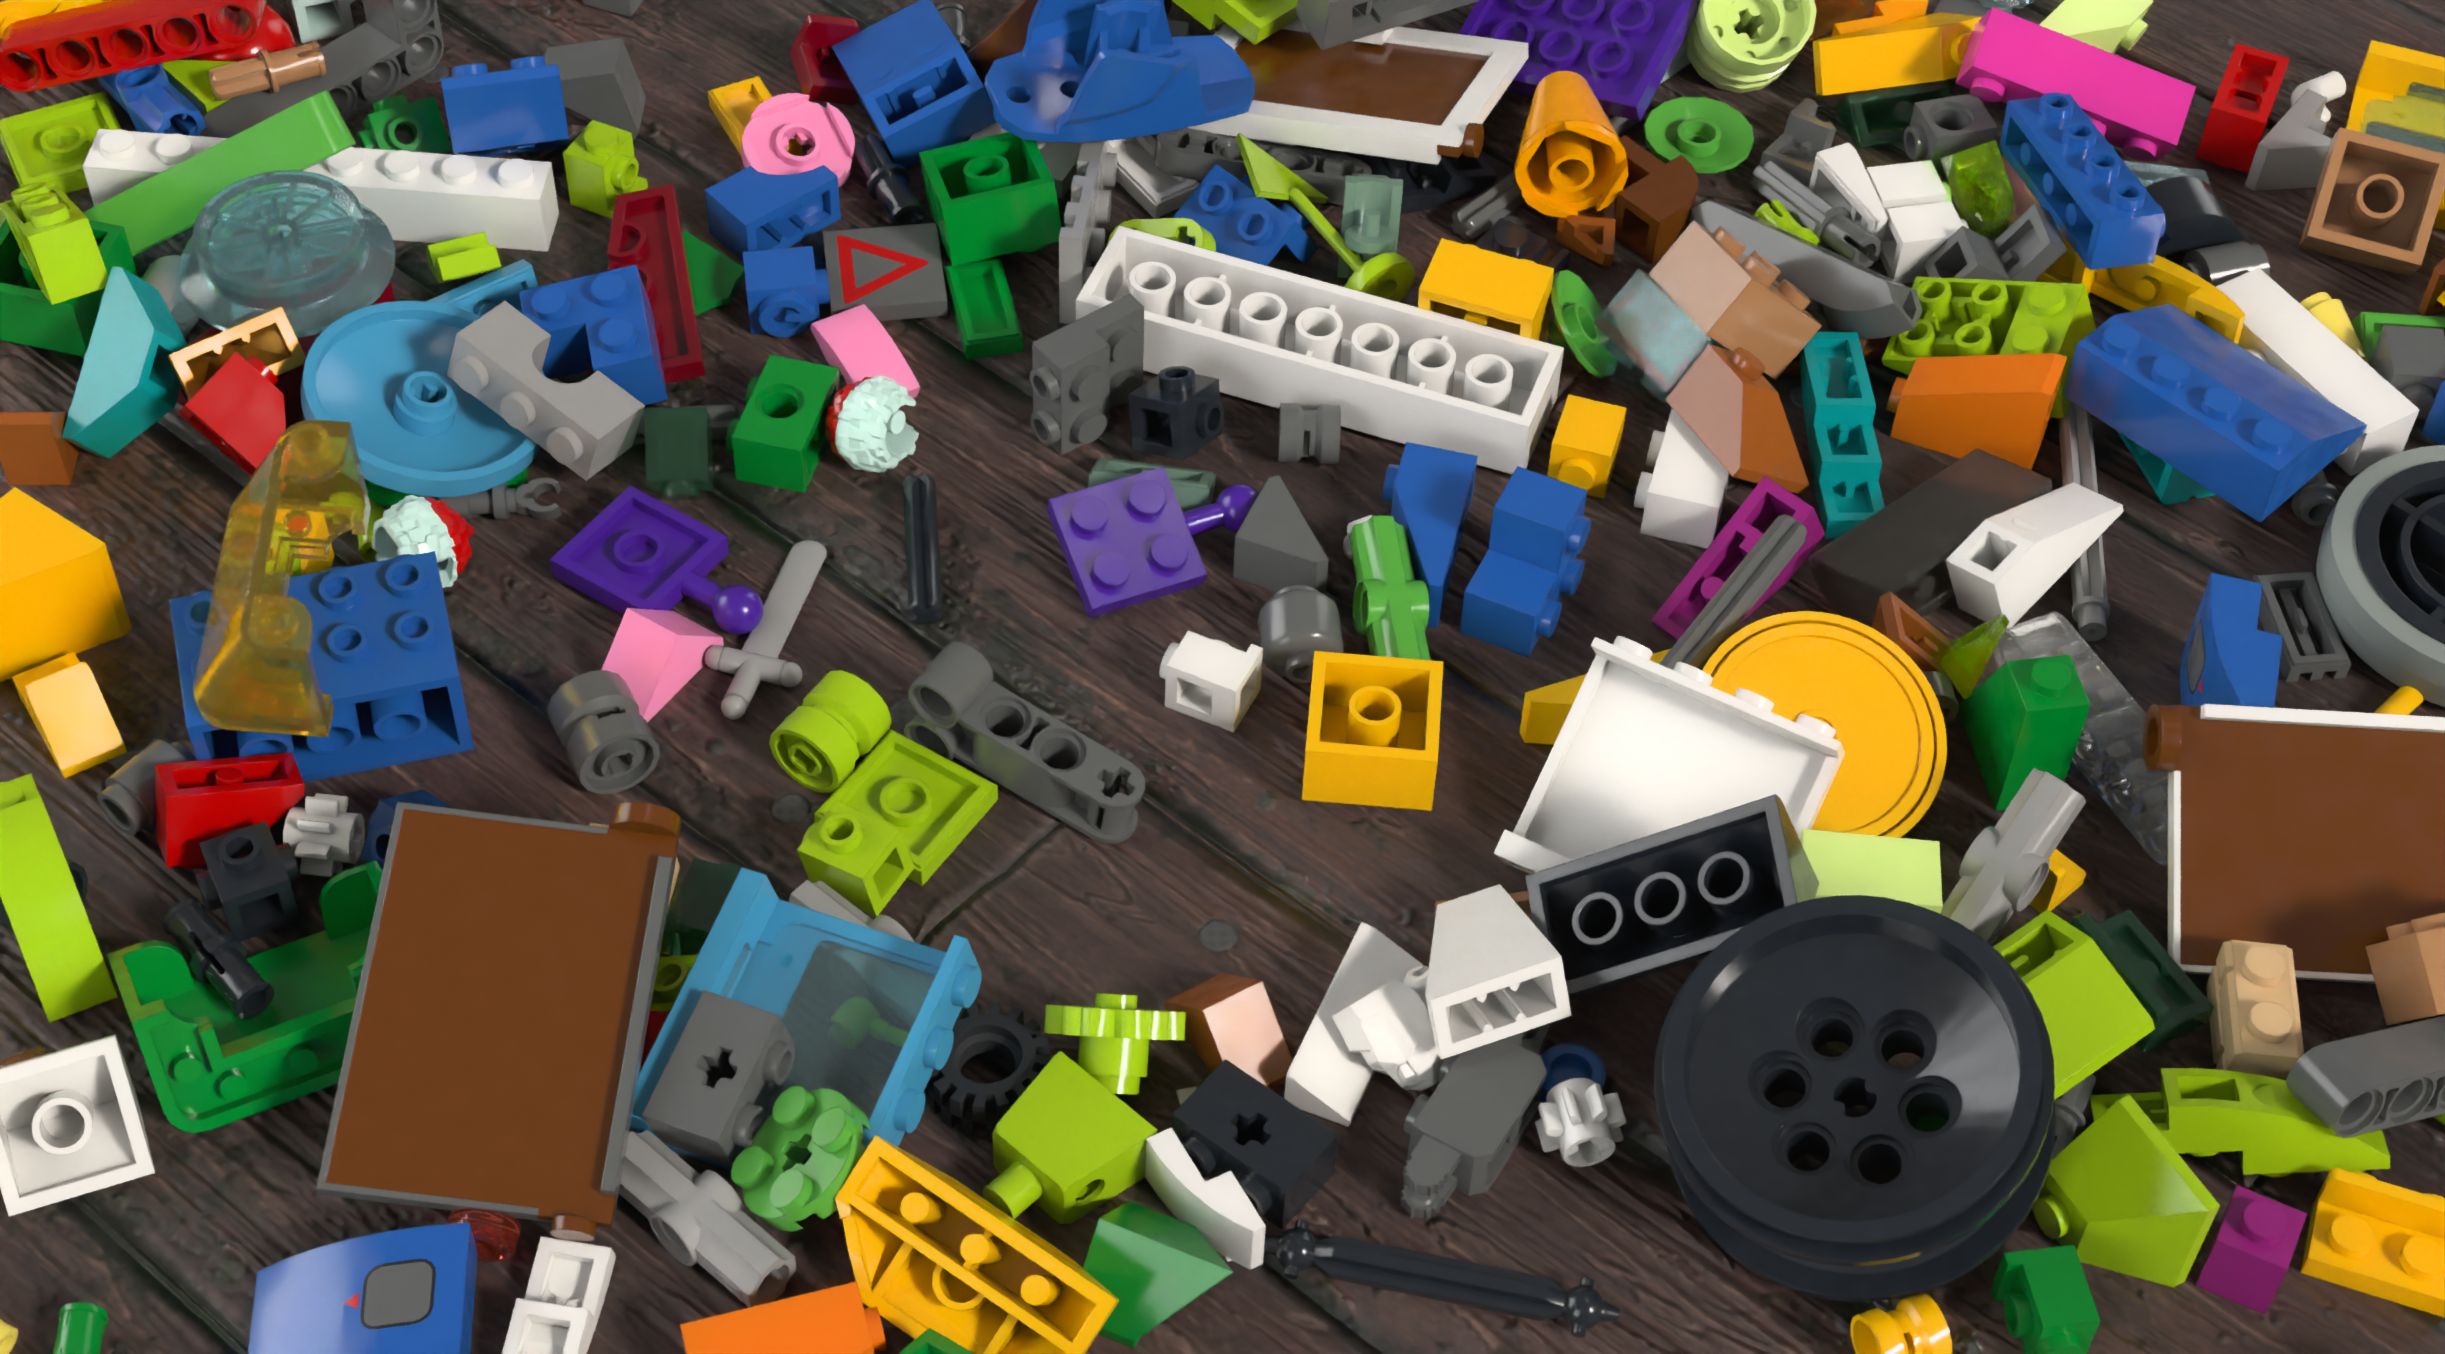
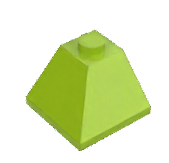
M2127 1095L2117 1100L2051 1160L2047 1178L2032 1209L2039 1227L2048 1237L2056 1239L2061 1246L2075 1245L2081 1263L2175 1287L2185 1282L2220 1204L2134 1099Z

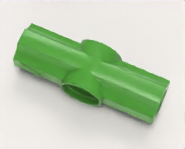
M1381 515L1372 516L1363 523L1355 524L1350 533L1349 541L1357 580L1353 598V619L1356 632L1359 635H1367L1371 656L1430 660L1425 635L1429 618V595L1424 581L1415 580L1405 526L1394 521L1393 516Z

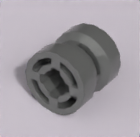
M1280 403L1278 462L1297 463L1302 457H1314L1320 464H1338L1341 431L1340 405L1322 404L1316 410H1304L1299 404ZM1304 431H1308V436H1304Z

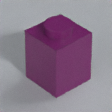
M2236 1185L2215 1230L2195 1286L2266 1314L2289 1268L2307 1213Z

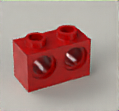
M2236 43L2212 104L2195 158L2214 163L2222 168H2232L2249 173L2258 144L2262 141L2276 103L2290 58Z

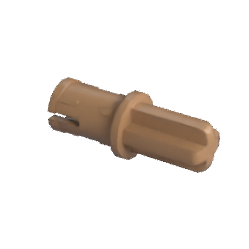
M311 41L307 44L272 53L262 49L258 51V57L212 68L209 71V82L214 95L219 100H227L269 89L271 94L279 92L280 86L326 76L325 60L322 51L317 52L320 50L317 41Z

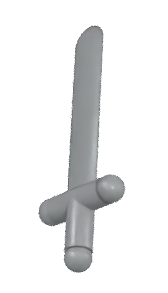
M804 540L796 543L791 548L763 605L762 619L758 626L750 631L742 650L714 645L706 651L705 662L708 667L735 675L721 703V711L728 719H739L745 714L760 681L785 687H794L800 683L802 679L800 666L794 662H787L777 658L827 556V550L820 542Z

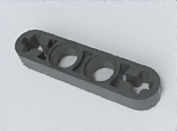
M1190 128L1168 131L1157 135L1154 165L1166 174L1203 181L1217 164L1238 180L1244 174L1249 176L1235 139L1236 136L1215 134ZM1249 139L1329 198L1326 201L1327 203L1343 205L1346 175H1372L1371 167L1358 158Z

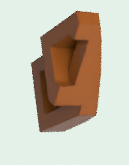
M1615 200L1608 207L1596 212L1595 206L1587 210L1578 211V216L1569 215L1565 219L1557 217L1556 240L1596 263L1612 266L1616 219H1614Z

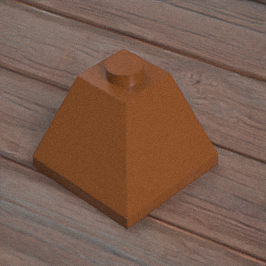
M1708 344L1665 400L1732 477L1759 483L1766 476L1787 491L1803 495L1810 485L1779 394L1762 375L1766 370L1765 366L1757 357L1743 348L1737 347L1734 351Z

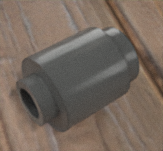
M2244 240L2190 250L2186 253L2183 263L2180 265L2215 287L2258 267L2268 276L2270 275L2269 261L2264 249L2259 244H2249Z
M155 739L106 779V789L98 794V803L108 819L124 833L135 835L141 829L152 830L156 826L155 764L197 761V759L190 750L179 742L169 744L163 740Z

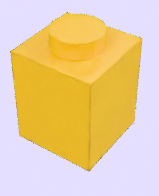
M1568 394L1552 441L1547 476L1587 490V495L1604 499L1620 451L1627 408Z

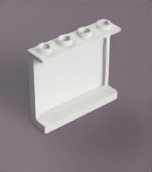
M1617 636L1614 643L1611 644L1595 637L1591 644L1596 653L1592 665L1514 831L1504 830L1494 854L1505 864L1530 875L1774 794L1781 798L1800 839L1802 829L1811 830L1843 761L1845 751L1842 743L1833 739L1836 729L1816 718L1799 714L1796 722L1772 713L1771 711L1775 704L1755 692L1744 688H1737L1735 695L1732 696L1711 687L1713 677L1696 667L1683 662H1677L1672 670L1650 661L1653 652L1635 641Z

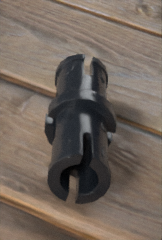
M187 899L173 906L164 917L163 929L175 939L191 958L190 967L195 976L204 984H212L231 1006L233 1013L237 1017L240 1016L241 1019L253 1018L266 1010L273 1001L275 995L274 988L269 983H266L245 958L246 947L234 934L224 933L209 916L200 901Z

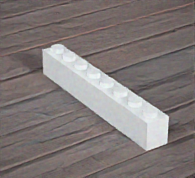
M99 129L83 164L93 205L96 206L228 138ZM349 147L195 226L439 243L485 232L488 244H495L496 248L548 252L559 216L551 162Z

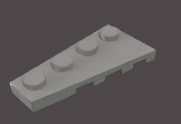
M1107 141L1081 143L1077 160V173L1073 176L1071 184V202H1067L1064 214V224L1066 225L1061 227L1059 234V323L1070 324L1076 321V299L1095 268L1092 267V263H1098L1104 252L1105 229L1098 228L1099 224H1109L1111 211V190L1104 189L1105 186L1115 187L1117 174V153L1107 152Z

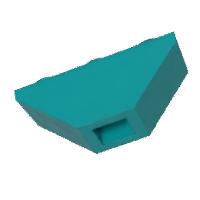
M111 267L62 434L63 439L99 458L110 459L175 407L181 383L167 356L188 347L159 290L122 267Z

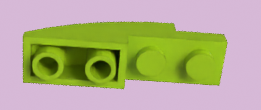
M2160 1068L2161 1092L2090 1096L2091 1124L2117 1100L2130 1095L2178 1154L2188 1153L2193 1156L2207 1157L2219 1152L2237 1151L2243 1175L2261 1174L2268 1177H2284L2292 1173L2327 1172L2332 1168H2340L2350 1172L2390 1169V1154L2382 1130L2350 1138L2339 1137L2288 1090L2286 1080L2217 1069Z

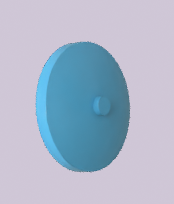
M394 301L370 305L348 313L330 324L317 337L308 352L300 389L301 406L307 425L320 445L336 461L356 475L374 484L419 496L457 497L487 491L513 479L531 464L541 449V446L518 429L510 426L496 412L472 394L465 392L456 382L446 376L456 333L481 317L477 314L449 305L424 301Z

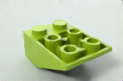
M1916 276L1912 289L1917 290L1922 313L1914 329L1891 336L1882 357L1884 366L1909 375L1917 357L2057 353L2067 356L2050 418H2066L2072 401L2062 396L2077 343L2096 329L2085 284Z

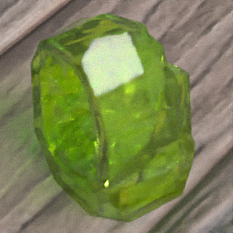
M1996 140L1940 159L1959 218L1967 222L1970 230L1984 237L2001 232L2013 215L2014 193Z

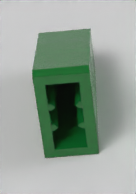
M2070 655L2006 661L1959 706L1958 715L1995 811L2008 808L2011 800L2014 799L2033 768L2048 772L2065 782L2091 705Z

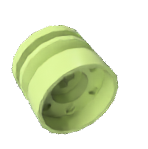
M1700 0L1696 18L1684 38L1687 58L1697 73L1718 89L1736 93L1761 90L1781 76L1813 33L1817 12L1815 1ZM1735 27L1740 32V34L1736 33V31L1734 30ZM1745 32H1749L1751 38H1749V36Z

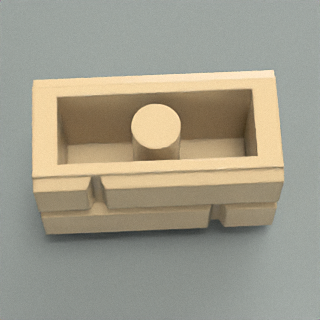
M2240 940L2223 942L2216 959V966H2213L2212 973H2210L2206 983L2213 1063L2217 1065L2215 1069L2240 1071L2287 1081L2292 1067L2304 1054L2293 951L2287 945Z

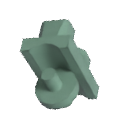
M1371 174L1346 175L1340 235L1344 238L1346 247L1355 251L1364 262L1381 253H1397L1403 193L1402 179H1390L1388 176ZM1339 256L1337 277L1350 278L1354 271Z

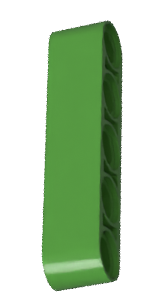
M326 90L273 115L83 213L91 221L123 226L133 257L353 146L356 142L329 91Z

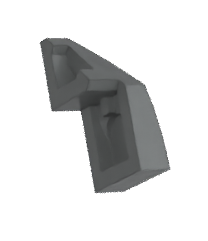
M1806 97L1789 113L1784 133L1763 152L1759 164L1762 167L1767 161L1775 162L1808 188L1816 154L1831 148L1836 131L1831 122H1824L1816 117L1818 105L1813 99Z

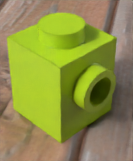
M836 800L821 820L816 821L808 828L803 837L802 844L797 849L811 883L819 880L823 881L858 909L875 917L881 913L915 868L900 828Z

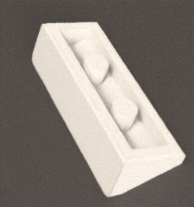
M1363 922L1359 925L1289 1067L1285 1080L1284 1099L1303 1111L1349 1127L1375 1070L1368 1065L1362 1054L1349 1051L1332 1016L1396 978L1402 982L1409 970L1423 966L1422 963L1376 928Z

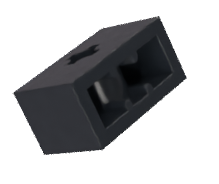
M1226 1059L1172 1114V1129L1203 1178L1208 1177L1211 1180L1232 1171L1259 1216H1263L1281 1230L1287 1226L1334 1174L1338 1134Z

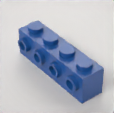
M2047 93L2042 97L2008 101L1999 150L2040 205L2050 211L2056 226L2088 269L2095 270L2153 263L2159 238L2165 233V213L2070 94Z

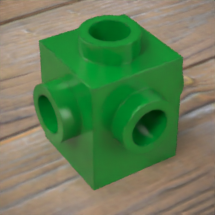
M405 94L377 101L372 104L375 113L368 114L362 121L365 130L357 133L361 148L407 150L437 154H449L452 151L434 96L410 103L407 102ZM394 131L403 132L408 138V144L400 143L396 139Z

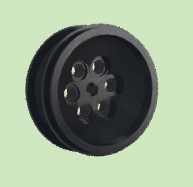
M1844 895L1810 899L1765 914L1728 937L1701 961L1676 995L1665 1018L1654 1064V1093L1663 1137L1667 1145L1674 1176L1684 1200L1709 1236L1732 1258L1770 1282L1795 1292L1822 1299L1846 1302H1875L1920 1294L1950 1283L1991 1257L2012 1237L2024 1222L2040 1195L2054 1152L2056 1133L2054 1059L2049 1034L2034 997L2017 971L1983 938L1962 924L1915 904L1885 897ZM1832 1041L1844 1042L1850 1046L1847 1052L1836 1057H1827L1816 1052L1822 1045ZM1900 1053H1913L1921 1058L1918 1064L1907 1069L1895 1068L1887 1063L1890 1058ZM1782 1091H1795L1803 1095V1098L1791 1107H1777L1770 1103V1100ZM1855 1105H1864L1868 1107L1869 1113L1861 1117H1850L1846 1115V1109ZM1924 1115H1937L1947 1121L1941 1129L1934 1132H1922L1911 1125L1917 1118ZM1818 1153L1827 1158L1826 1163L1817 1170L1801 1171L1793 1167L1794 1161L1803 1154ZM1875 1166H1891L1900 1172L1896 1179L1885 1184L1872 1183L1864 1178L1868 1170Z

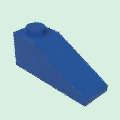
M1406 442L1400 465L1389 464L1382 500L1392 501L1391 516L1394 517V521L1398 524L1405 526L1415 580H1423L1428 590L1429 618L1427 627L1437 628L1473 498L1478 456Z

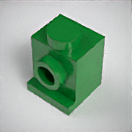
M2075 1245L2004 1252L1991 1285L1990 1293L1994 1303L2004 1302V1317L2007 1329L2013 1338H2020L2024 1353L2087 1354L2101 1321Z

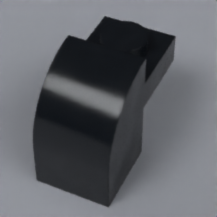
M2173 177L2153 183L2145 188L2155 202L2162 207L2166 219L2165 233L2159 238L2156 255L2169 259L2178 252L2185 256L2188 251L2239 240L2246 241L2226 205L2205 181L2194 177Z

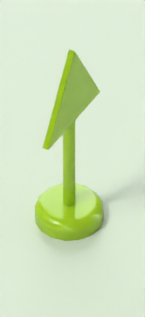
M1238 133L1235 139L1256 197L1290 200L1354 271L1344 286L1345 288L1400 302L1412 286L1415 276L1414 267L1407 258L1396 252H1387L1364 262L1355 251L1346 247L1344 238L1312 204H1325L1329 198L1241 133Z

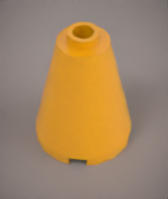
M1571 71L1551 73L1544 77L1537 85L1514 165L1515 179L1526 203L1544 215L1563 219L1569 215L1578 216V211L1587 210L1595 206L1596 212L1608 207L1618 197V193L1623 190L1629 175L1628 158L1623 143L1587 81L1581 75Z

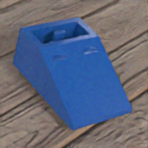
M919 0L831 46L894 161L906 169L921 162L919 152L956 144L996 123V120L993 118V107L981 80L960 43L931 0Z

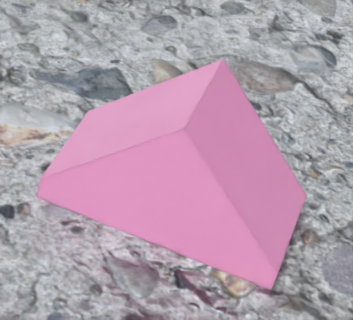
M627 608L601 670L617 673L626 681L639 706L640 715L648 723L706 664V651L714 645L724 646L723 637L675 611Z

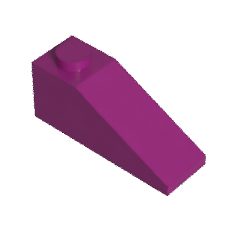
M1764 476L1651 619L1652 624L1678 641L1775 519L1783 514L1790 515L1806 527L1805 543L1741 621L1743 622L1789 581L1825 535L1815 509Z

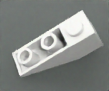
M2072 482L1985 519L1946 559L1958 608L2007 633L2124 512L2123 505Z

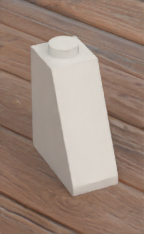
M1500 884L1437 905L1425 995L1436 1052L1441 1059L1572 1016L1561 955Z

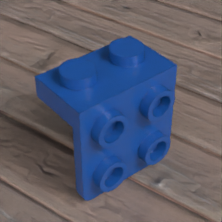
M1217 164L1173 216V218L1192 219L1209 231L1215 239L1217 253L1265 266L1271 262L1280 249L1303 265L1318 250L1317 245L1305 233L1306 228L1310 224L1303 216L1286 203H1283L1278 209L1267 201L1268 198L1256 197L1249 176L1244 174L1238 180ZM1190 238L1188 245L1195 246L1196 241Z

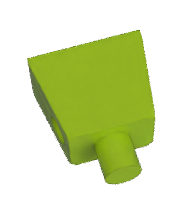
M1060 1051L1048 1062L996 1124L992 1133L993 1164L1000 1175L982 1190L983 1198L1013 1219L1018 1217L1031 1204L1035 1203L1059 1224H1071L1145 1178L1146 1138L1157 1134V1129Z

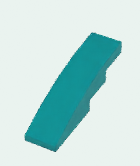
M1816 332L1800 351L1799 363L1808 449L1821 524L1825 532L1824 538L1885 539L1888 517L1879 485L1882 460L1873 428L1876 403L1857 332Z

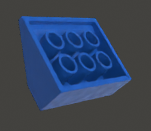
M2171 303L2113 315L2077 343L2062 394L2068 400L2258 522H2262L2361 437L2367 427V424Z

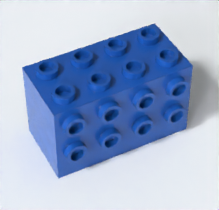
M435 551L416 555L402 554L383 561L350 567L336 566L317 573L284 579L270 578L256 584L218 591L205 590L190 596L169 599L186 728L197 761L292 752L305 783L474 750L453 634Z

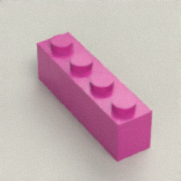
M1994 7L1975 24L1955 82L1957 85L1970 89L1972 95L1986 102L2001 101L2007 104L2011 100L2037 98L2047 93L2070 94L2085 114L2091 118L2093 124L2109 144L2121 148L2123 154L2127 157L2142 162H2157L2177 146L2196 89L2194 85Z

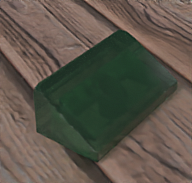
M1948 80L1912 84L1847 95L1836 106V111L1856 148L1863 149L1904 142V132L1910 126L1915 103L1951 97L1952 94Z

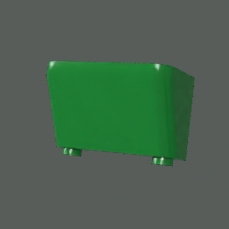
M377 860L343 871L332 877L323 887L319 898V910L325 927L324 931L246 958L266 983H269L274 988L275 992L269 1007L253 1018L241 1019L240 1016L237 1017L233 1013L231 1006L212 984H204L196 976L192 977L187 962L180 950L168 942L158 940L145 941L107 954L161 1107L170 1124L185 1132L199 1133L210 1131L339 1083L383 872Z

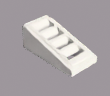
M1845 143L1817 152L1809 189L1832 206H1841L1849 210L1852 215V221L1883 242L1888 216L1856 149L1851 143ZM1863 246L1859 248V251L1873 262L1878 260L1879 256L1876 257Z

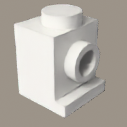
M1187 631L1180 644L1172 642L1169 645L1160 665L1159 675L1165 679V707L1234 733L1261 689L1263 648L1251 644L1248 650L1244 652L1231 647L1223 641L1212 640Z

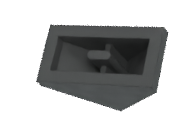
M622 37L547 47L542 56H545L546 65L558 64L564 106L595 121L631 132L634 140L639 134L646 96Z
M1280 475L1268 478L1235 536L1233 579L1276 593L1285 587L1306 585L1326 595L1329 560Z

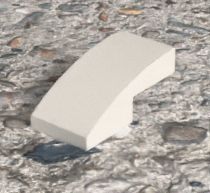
M1172 1127L1146 1138L1145 1178L1178 1220L1196 1227L1214 1250L1250 1270L1262 1265L1266 1225L1232 1171L1205 1182Z
M540 1236L524 1299L516 1298L502 1354H587L616 1260L613 1249L611 1247Z

